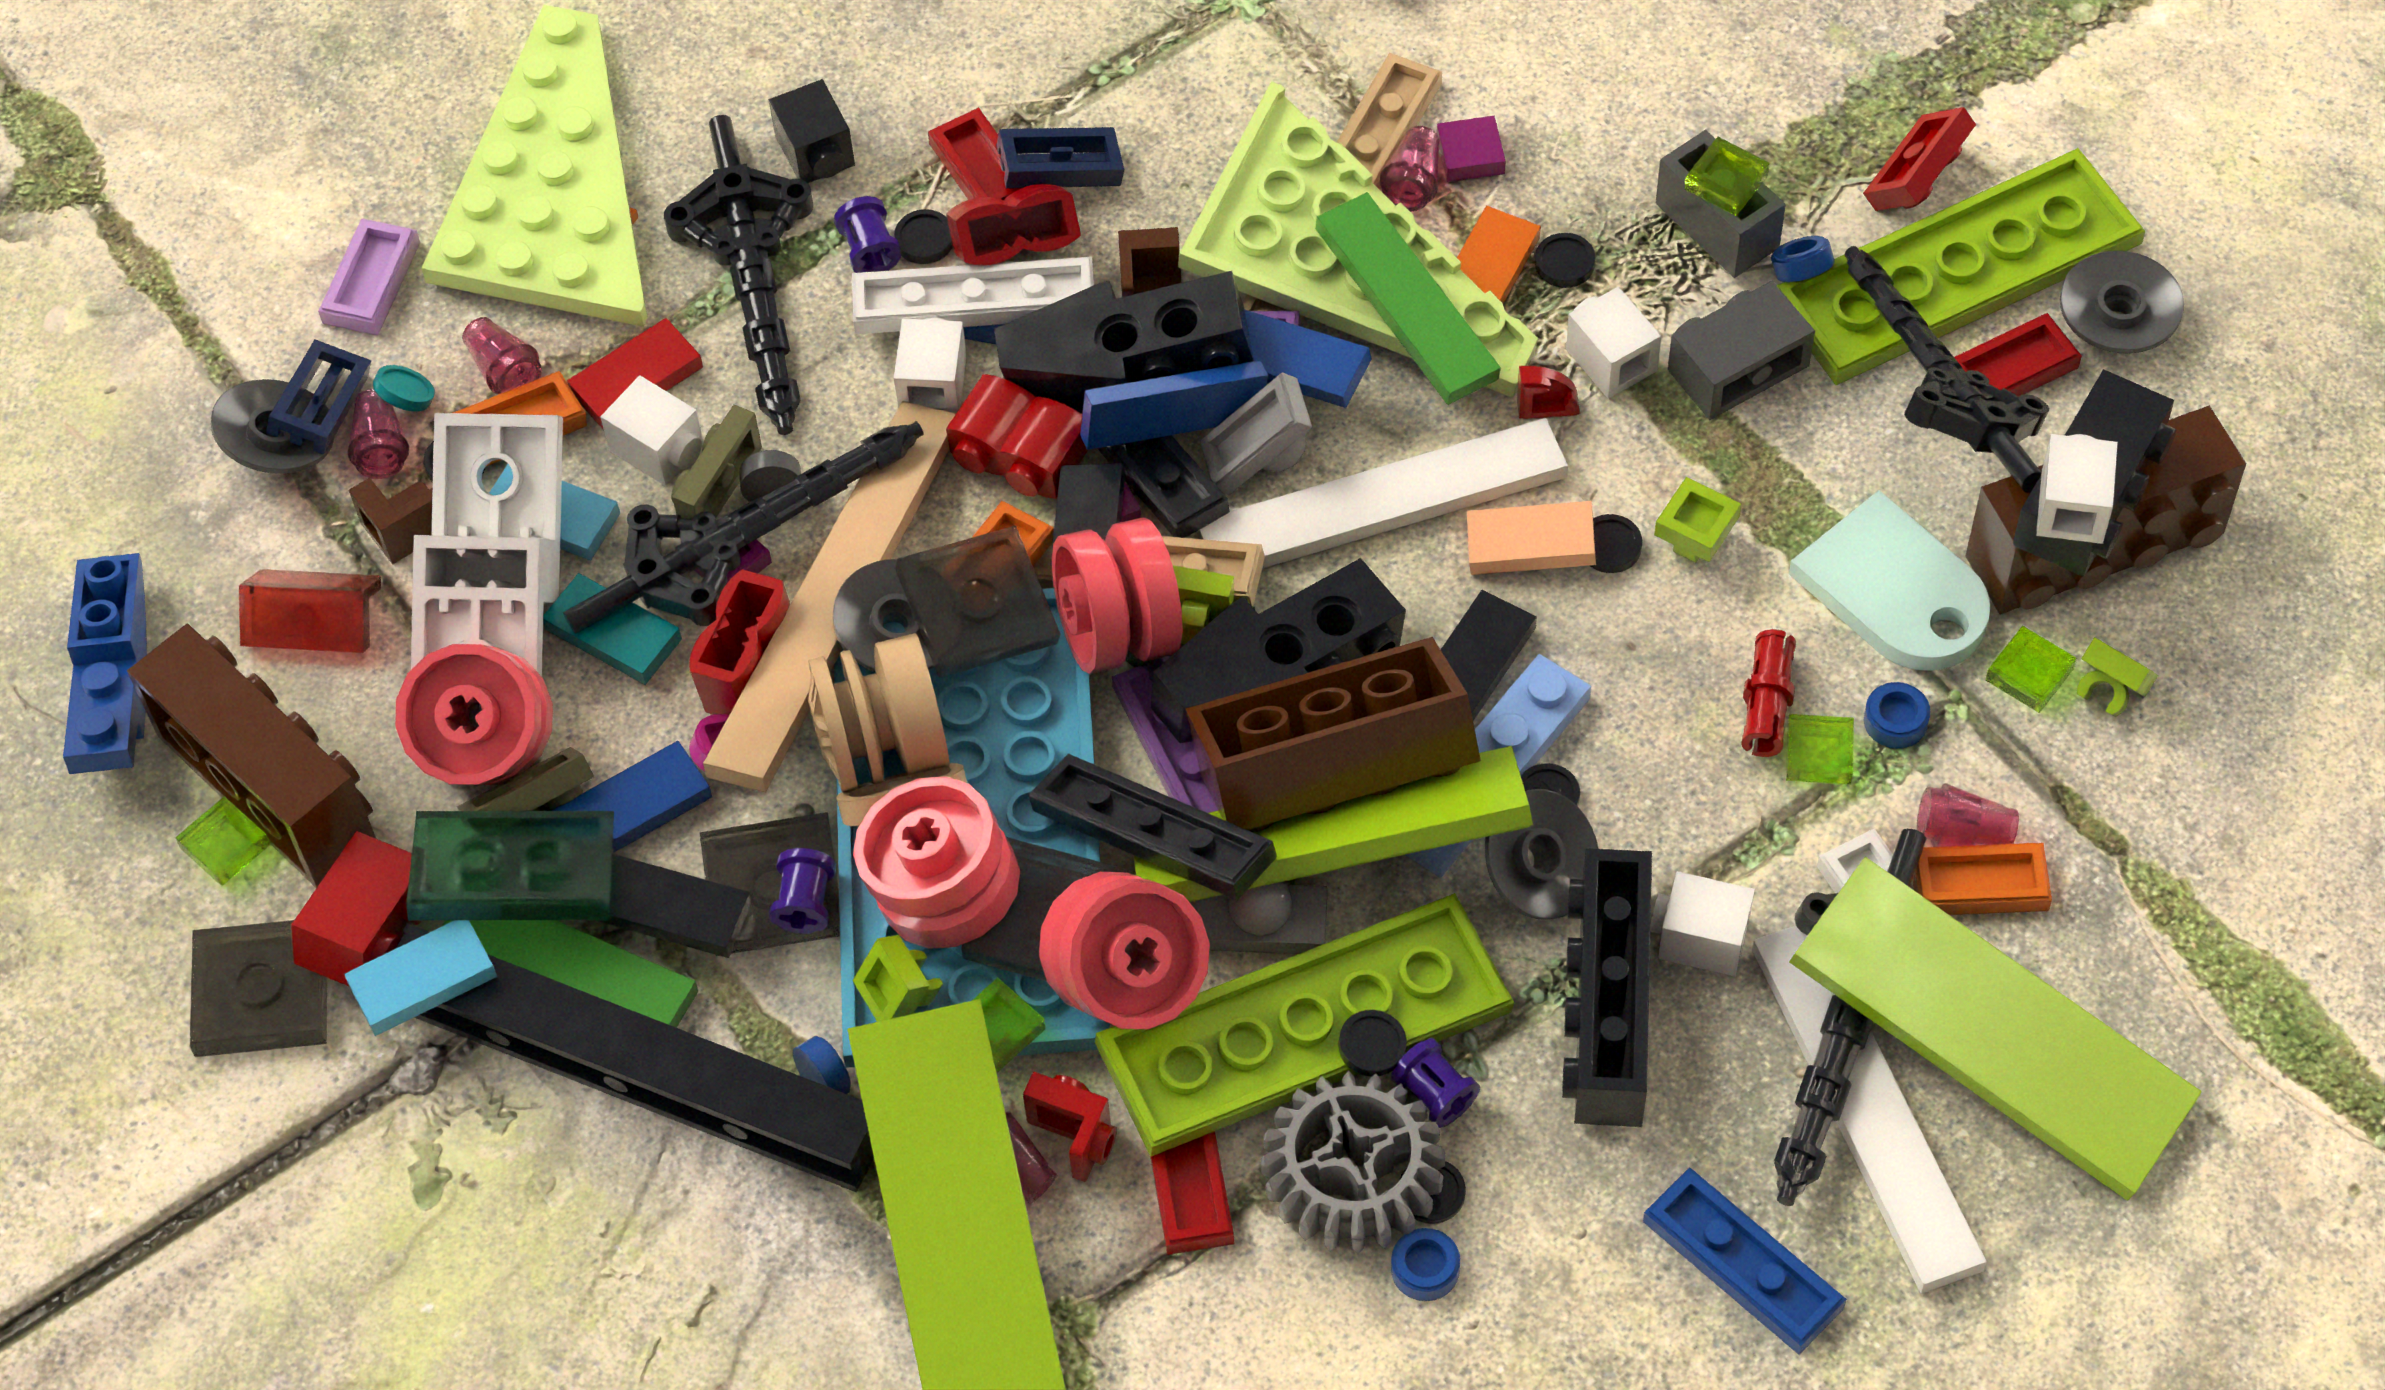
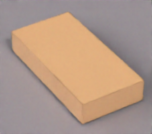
M1592 501L1467 511L1471 575L1596 565Z

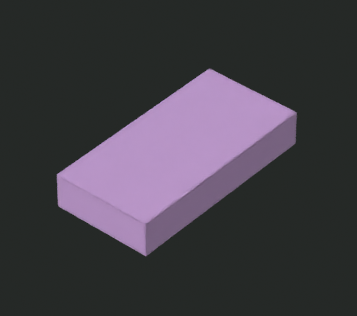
M361 218L318 312L322 324L378 335L419 247L420 240L417 230Z

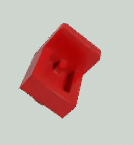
M1033 1071L1023 1092L1027 1123L1074 1140L1069 1151L1072 1178L1086 1182L1095 1163L1100 1165L1106 1163L1115 1143L1117 1127L1111 1125L1108 1098L1090 1092L1087 1086L1072 1077L1055 1075L1051 1078Z

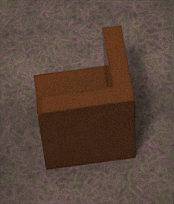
M1178 227L1118 231L1122 297L1182 283L1181 268L1178 267L1180 253Z
M370 477L349 489L361 525L392 565L413 553L414 535H432L433 488L428 489L423 482H416L388 500Z

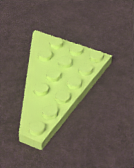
M543 5L421 269L426 283L644 327L648 316L609 86L602 33L597 14Z
M1271 81L1179 253L1178 267L1202 277L1232 271L1238 290L1289 311H1299L1302 316L1412 358L1315 229L1317 216L1368 192L1501 367L1499 379L1485 387L1513 398L1518 389L1519 366H1529L1536 351L1538 337L1519 319L1508 315L1504 310L1503 303L1490 290L1484 293L1460 270L1461 261L1429 230L1418 226L1414 215L1401 202L1395 205L1372 183L1373 175L1342 144L1331 140L1327 135L1326 128L1314 116L1308 119L1285 97V88L1282 85Z

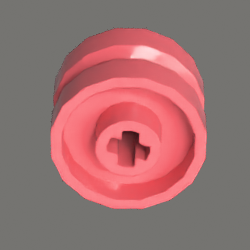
M1139 518L1113 524L1107 533L1105 541L1097 532L1089 529L1057 537L1053 543L1052 575L1056 603L1066 640L1074 659L1082 671L1092 674L1119 668L1125 662L1128 651L1137 659L1145 662L1172 656L1180 649L1183 629L1182 608L1177 580L1163 538L1151 520Z
M452 644L431 652L407 673L396 698L395 727L405 753L425 774L448 784L498 785L530 768L542 756L552 733L553 703L544 679L524 658L499 647L481 644ZM476 704H481L483 709L475 716L479 727L473 726L469 719L470 710Z
M946 776L918 778L892 789L869 809L857 829L853 856L859 876L870 894L876 899L878 907L888 924L907 942L928 949L951 948L982 937L1005 917L1017 896L1020 868L1014 850L1005 833L999 828L997 819L987 800L969 783Z
M1097 872L1074 881L1053 901L1041 926L1039 958L1047 983L1065 1004L1120 1029H1151L1175 1019L1196 999L1208 973L1210 942L1201 915L1184 895L1160 883L1143 879L1130 873Z

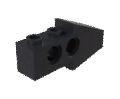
M1232 271L1118 299L1115 297L1110 281H1106L994 329L999 366L1004 379L1021 386L1035 397L1049 398L1076 409H1083L1085 390L1254 362L1244 305Z
M1361 558L1259 614L1242 597L1230 604L1154 671L1150 708L1179 743L1192 742L1193 739L1186 708L1398 647L1401 642L1406 609ZM1275 662H1285V663H1288V664H1287V665H1283V664H1278V663H1275Z

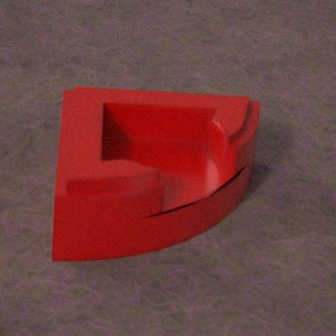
M1519 366L1517 390L1519 419L1575 416L1580 414L1577 389L1567 376L1545 367Z

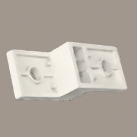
M434 413L432 535H414L411 669L427 654L449 645L481 644L499 647L524 658L542 677L544 603H554L559 597L562 416ZM502 459L511 467L513 481L507 491L500 495H492L483 486L482 473L486 465L491 461ZM481 704L474 705L469 713L470 722L475 727H479L475 716L483 710Z

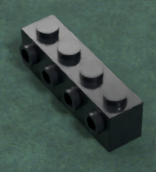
M1585 848L1583 878L1570 879L1568 919H1581L1580 938L1568 937L1566 977L1579 978L1578 998L1566 997L1564 1037L1577 1038L1576 1058L1564 1057L1562 1098L1575 1099L1574 1124L1642 1127L1647 1095L1652 851Z

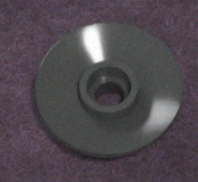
M2106 251L2083 259L2069 271L2062 285L2060 307L2063 317L2071 330L2088 344L2113 353L2131 354L2156 348L2175 333L2182 319L2184 298L2177 280L2160 263L2138 253Z
M262 379L238 384L224 392L216 401L212 410L211 431L220 449L237 463L260 472L286 474L306 470L318 464L327 456L333 446L334 438L325 454L313 451V441L305 439L303 444L299 446L289 442L291 433L282 430L278 437L266 433L269 416L289 383L285 381ZM306 389L291 415L300 418L314 394ZM324 405L314 424L320 426L329 411L326 405Z
M888 559L867 564L856 570L845 580L835 599L833 626L842 648L845 651L850 650L859 665L875 672V643L916 633L928 670H930L948 656L956 643L960 629V609L951 588L934 571L915 562ZM888 622H898L905 628V632L893 633L886 630L883 625Z
M1546 789L1527 790L1525 792L1530 806L1533 825L1528 828L1485 837L1487 870L1499 895L1517 912L1538 920L1564 917L1568 915L1570 879L1583 878L1585 848L1598 849L1596 836L1584 813L1567 797ZM1528 849L1532 852L1534 857L1533 866L1529 861Z

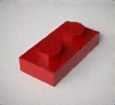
M1964 107L1921 115L1863 192L1875 211L1897 207L1913 208L1929 197L1933 190L1932 184L1945 166L1952 163L1961 154V145L1976 126V123Z

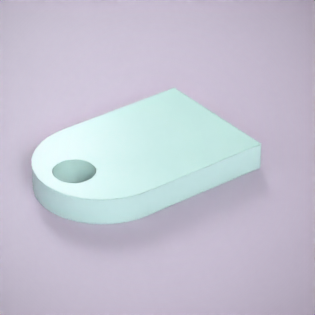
M1880 490L1791 560L1789 569L1791 577L1882 656L1900 666L1924 671L1949 668L1970 657L1984 638L1990 615V600L1986 587L1980 577ZM1939 621H1952L1958 624L1965 634L1957 639H1944L1935 634L1931 626Z

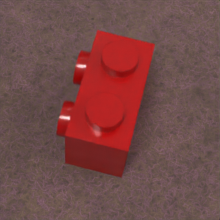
M356 831L291 924L294 964L349 986L344 975L345 973L396 949L404 935L403 929L406 924H420L429 910L433 891L427 887V859Z

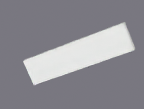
M1092 257L852 273L853 324L855 334L897 332L901 329L902 319L923 320L930 317L942 318L947 321H962L963 327L1006 324L1093 286Z

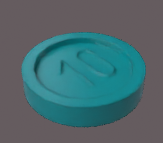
M383 366L377 371L373 381L375 392L384 401L406 411L419 412L429 408L435 395L434 387L428 379L420 373L403 366Z

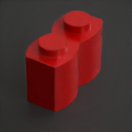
M1051 184L1026 186L1013 192L1005 200L992 197L970 199L954 206L946 213L955 255L964 262L973 265L1001 263L1012 258L1022 249L1035 252L1057 250L1071 244L1081 236L1073 194Z
M988 374L981 376L946 428L950 452L960 466L976 474H981L985 471L990 474L1004 476L1014 490L1029 497L1040 495L1056 499L1058 497L1061 466L1079 465L1088 451L1080 435L1081 413L1058 401L1044 397H1035L1026 389L1009 380Z
M742 569L723 588L716 606V621L711 623L698 637L693 646L689 662L690 673L706 713L730 715L790 606L783 580Z

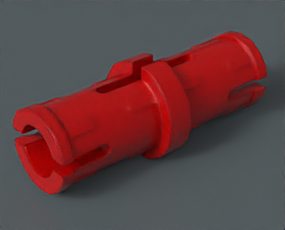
M1776 629L1764 630L1756 636L1753 673L1751 674V679L1748 678L1745 681L1743 699L1747 704V717L1741 745L1745 751H1749L1752 749L1753 739H1755L1752 755L1759 757H1772L1782 751L1785 714L1787 706L1791 707L1793 705L1795 687L1791 682V667L1796 640L1792 635L1788 636L1783 648L1786 632Z

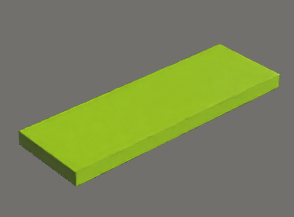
M2077 148L1858 249L1865 251L1880 263L1893 280L1895 289L1901 296L1906 297L1927 322L1928 328L1938 339L2065 280L2069 271L2078 262L2091 255L2106 251H2128L2141 245L2145 230L2080 149ZM1845 254L1835 258L1834 265L1820 275L1801 281L1783 282L1776 285L1815 330L1812 354L1835 386L1910 352L1909 347L1901 336L1891 328L1876 309L1875 301L1870 294L1862 290L1848 273L1849 266L1847 265Z
M1512 746L1479 753L1480 762L1463 766L1457 772L1448 776H1429L1399 785L1398 788L1387 794H1368L1337 803L1336 806L1326 812L1317 814L1303 813L1276 821L1262 831L1253 832L1273 841L1277 858L1249 889L1530 827L1533 825L1530 806ZM1219 811L1208 813L1222 819ZM1134 856L1136 876L1160 883L1184 895L1189 902L1223 895Z
M1866 856L1789 961L1796 968L2127 1201L2136 1193L2202 1093L2201 1090Z
M1456 893L1200 992L1196 999L1175 1019L1151 1029H1120L1113 1026L1097 1032L1095 1045L1150 1157L1292 1101V1096L1296 1093L1297 1088L1308 1094L1316 1091V1082L1320 1079L1321 1075L1332 1085L1342 1081L1343 1076L1348 1070L1353 1076L1359 1074L1350 1069L1342 1060L1339 1053L1338 1040L1346 1020L1360 1011L1379 1010L1393 1016L1405 1031L1407 1040L1406 1054L1421 1041L1434 1038L1439 1042L1512 1012L1515 1002Z
M972 1000L848 1028L847 1031L922 1390H1066L981 1000Z

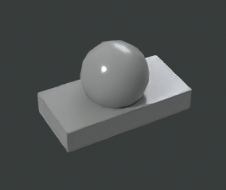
M1285 373L1279 374L1200 440L1210 479L1222 493L1230 495L1262 468L1266 471H1285L1296 465L1304 454L1306 445L1305 433L1312 428V424L1296 377Z
M1284 882L1248 889L1238 901L1225 895L1195 901V909L1202 917L1210 942L1209 950L1300 954L1325 944L1327 886L1287 885Z

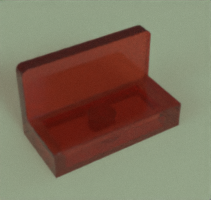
M271 569L259 570L239 585L240 646L364 653L370 648L369 598L381 589V576Z

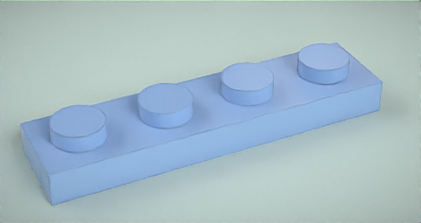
M1538 654L1476 727L1475 733L1479 753L1512 746L1520 775H1522L1527 769L1535 766L1590 700L1591 685L1543 655ZM1472 840L1406 854V856L1441 878Z

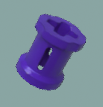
M863 196L852 199L839 207L834 215L836 229L839 234L847 238L850 246V264L855 273L889 271L897 265L902 256L898 240L889 235L885 225L887 217L885 206L882 200L876 197Z
M794 848L781 852L776 865L778 873L782 876L779 900L773 902L770 906V921L781 929L793 933L810 934L815 931L824 930L829 920L828 910L823 907L827 882L831 881L835 876V861L829 855L810 848Z
M1429 1038L1417 1043L1399 1060L1391 1073V1080L1396 1086L1401 1083L1403 1088L1408 1087L1419 1100H1422L1423 1104L1430 1110L1429 1120L1436 1122L1438 1127L1441 1128L1454 1122L1472 1105L1480 1092V1085L1472 1077L1463 1078L1441 1055L1442 1046L1434 1038Z

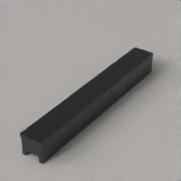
M407 923L403 929L404 935L396 948L429 933V931ZM488 955L494 966L497 974L496 978L414 1017L854 1192L858 1191L874 1160L861 1099L491 955Z

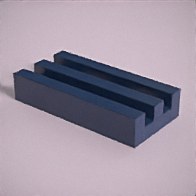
M1114 127L999 129L996 147L998 154H1002L1000 165L1001 170L1005 171V188H1024L1035 184H1051L1059 187L1121 186L1124 166ZM1027 153H1048V154H1027Z
M314 339L272 410L266 433L278 437L282 430L291 433L289 442L301 446L304 440L307 439L314 442L313 451L325 454L367 381L372 360ZM322 361L331 363L301 417L292 416V412ZM345 369L350 370V375L320 426L314 424Z

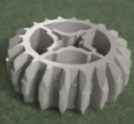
M1348 1070L1342 1078V1087L1332 1088L1330 1082L1321 1075L1320 1079L1316 1082V1096L1313 1097L1297 1088L1296 1093L1292 1096L1294 1109L1279 1106L1274 1115L1277 1128L1267 1129L1264 1135V1149L1269 1153L1264 1154L1261 1158L1262 1175L1270 1179L1266 1183L1268 1199L1270 1202H1281L1279 1205V1217L1283 1220L1284 1224L1301 1219L1299 1234L1303 1237L1304 1241L1313 1237L1317 1232L1323 1231L1325 1232L1324 1245L1330 1252L1338 1245L1340 1237L1351 1238V1247L1357 1254L1364 1249V1239L1369 1236H1374L1376 1242L1386 1249L1391 1243L1390 1228L1393 1227L1403 1234H1410L1415 1229L1413 1215L1428 1218L1433 1209V1199L1430 1195H1439L1442 1191L1443 1175L1438 1170L1445 1166V1150L1442 1149V1146L1436 1145L1440 1140V1129L1436 1122H1424L1427 1109L1422 1100L1405 1105L1406 1090L1401 1083L1388 1093L1381 1092V1079L1375 1073L1368 1080L1366 1087L1355 1086V1078ZM1358 1124L1371 1126L1376 1129L1362 1128ZM1328 1129L1330 1139L1328 1144L1313 1151L1312 1159L1298 1163L1299 1157L1307 1144L1318 1134ZM1343 1146L1345 1147L1348 1157L1353 1158L1357 1166H1364L1363 1178L1360 1174L1358 1167L1353 1166V1163L1349 1158H1343ZM1408 1161L1407 1170L1399 1182L1387 1192L1378 1195L1377 1181L1381 1177L1392 1173L1394 1165ZM1328 1195H1342L1351 1201L1336 1199Z

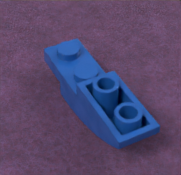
M139 553L77 560L67 643L73 671L63 759L69 774L134 767L136 739H144L146 711L127 673L129 668L147 655L142 560Z

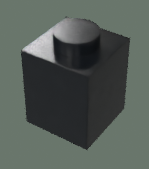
M823 79L768 99L775 137L797 179L810 183L821 178L832 177L842 170L855 166L850 129Z

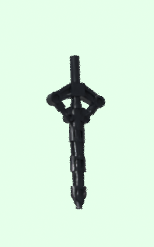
M717 115L710 119L709 128L718 169L713 170V174L681 200L671 203L666 207L664 211L667 234L672 240L677 242L691 241L700 248L706 247L713 252L714 259L718 264L723 266L731 264L730 272L735 296L741 302L746 321L742 329L748 358L756 362L761 384L755 388L758 406L764 414L770 417L771 423L777 427L780 435H788L793 431L792 423L795 420V411L801 398L797 380L788 378L785 355L790 352L784 320L778 318L774 296L777 292L771 260L768 257L779 253L781 249L780 238L783 233L790 230L797 219L805 218L811 214L813 210L812 192L810 185L805 180L788 179L747 167V163L741 164L732 120L727 115ZM761 209L774 211L771 220L755 219L753 211ZM720 216L722 218L727 217V224L716 229L714 232L707 226V224Z
M1849 247L1845 251L1847 265L1849 266L1848 273L1862 290L1870 294L1875 301L1876 309L1891 328L1901 336L1909 347L1910 352L1927 372L1921 386L1915 389L1904 412L1906 419L1918 427L1931 428L1970 444L1975 452L1994 453L2022 490L2031 493L2042 472L2018 442L2028 436H2036L2039 433L2049 412V406L2043 400L2033 395L2023 394L2017 396L2005 388L1999 390L1990 385L1989 379L1978 371L1968 370L1965 372L1946 346L1928 328L1927 322L1906 297L1901 296L1895 289L1893 280L1880 263L1865 251L1859 250L1858 247Z
M915 421L910 425L883 428L861 440V446L832 461L828 459L796 476L794 481L763 497L760 496L717 521L710 512H700L693 519L682 518L681 515L659 514L654 506L648 504L634 507L627 515L629 529L625 563H623L627 577L564 611L563 615L568 625L577 634L639 598L647 609L653 607L690 619L696 625H710L716 621V606L719 596L727 583L726 575L728 571L735 570L741 563L738 551L740 548L778 528L782 523L809 507H815L848 489V484L873 469L878 468L882 470L903 458L908 449L914 446L917 438L924 435L920 424ZM663 538H680L682 544L676 546L674 551L662 557L661 540ZM696 569L705 573L701 583H695L681 576L686 572L691 573Z
M1909 828L1901 831L1887 870L1888 873L1909 887L1926 842V837L1923 833ZM1816 892L1807 895L1795 913L1794 920L1797 928L1802 933L1808 935L1838 893L1823 894ZM1832 995L1820 1029L1822 1038L1814 1063L1807 1066L1795 1099V1104L1800 1109L1791 1138L1782 1137L1774 1159L1778 1174L1776 1184L1779 1193L1777 1201L1785 1206H1793L1796 1197L1804 1192L1805 1187L1820 1177L1827 1157L1820 1149L1831 1121L1840 1120L1852 1085L1848 1078L1859 1050L1865 1048L1873 1025L1872 1020L1836 995Z

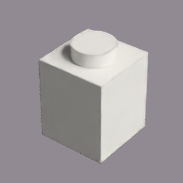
M1619 286L1600 297L1593 296L1585 299L1573 312L1569 313L1566 350L1608 399L1658 371L1661 335Z
M936 317L923 320L902 319L894 372L898 408L901 402L905 401L948 412H958L961 407L967 361L962 321H947Z
M640 375L600 416L609 451L665 486L680 470L689 468L696 461L704 443L696 409Z
M2082 434L2070 436L2050 435L2041 474L2036 536L2103 544L2113 509L2118 442L2098 440Z
M1677 871L1671 895L1658 893L1653 911L1650 932L1661 934L1658 959L1736 977L1750 920L1755 889Z

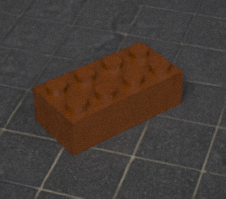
M2210 405L2168 421V426L2175 428L2176 434L2166 457L2161 464L2150 460L2144 471V474L2149 475L2150 479L2138 506L2134 511L2126 508L2122 509L2117 521L2123 523L2114 548L2107 559L2096 555L2084 577L2012 545L2021 509L2030 493L2022 490L2012 476L1982 486L1965 557L1974 572L1984 583L1988 596L1999 615L2020 607L2026 610L2039 607L2046 603L2053 595L2075 587L2081 589L2094 587L2107 579L2111 574L2133 566L2140 569L2152 566L2159 562L2166 554L2188 546L2193 548L2207 546L2224 534L2247 463ZM2043 465L2038 466V468L2040 469L2041 472H2042Z
M186 623L127 670L157 736L317 888L356 831L376 838L368 819L373 809L368 800L355 786L360 781V776L353 765L339 751L334 750L328 755L316 744L319 742L317 734L300 714L293 711L290 715L286 716L276 706L278 700L275 694L258 675L252 673L246 678L235 668L238 665L235 657L221 640L214 635L205 640L194 628Z
M1433 637L1186 708L1200 773L1222 820L1250 832L1262 831L1276 821L1303 813L1317 814L1326 812L1336 806L1337 803L1368 794H1387L1394 791L1399 785L1429 776H1448L1457 772L1463 766L1481 761L1468 694Z

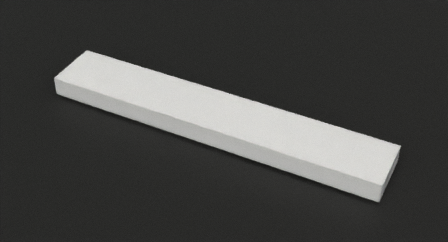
M1543 418L1232 510L1198 530L1197 534L1199 539L1262 544L1265 555L1263 569L1567 478L1568 464L1547 419Z
M1795 925L1755 939L1752 952L1807 1064L1813 1065L1822 1038L1820 1029L1832 995L1835 994L1789 963L1797 949L1808 936L1802 933ZM1870 1031L1865 1048L1859 1050L1848 1078L1852 1085L1840 1120L1836 1121L1920 1294L1984 1272L1987 1261Z

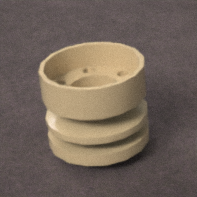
M916 633L875 643V674L863 676L850 650L840 652L845 681L835 684L832 683L824 656L808 660L811 672L808 702L823 760L826 761L838 779L842 793L858 789L853 759L865 757L873 784L883 782L884 765L882 752L896 750L908 776L950 764L936 696L925 656Z

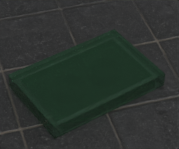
M416 811L407 894L408 920H610L615 832L614 811Z

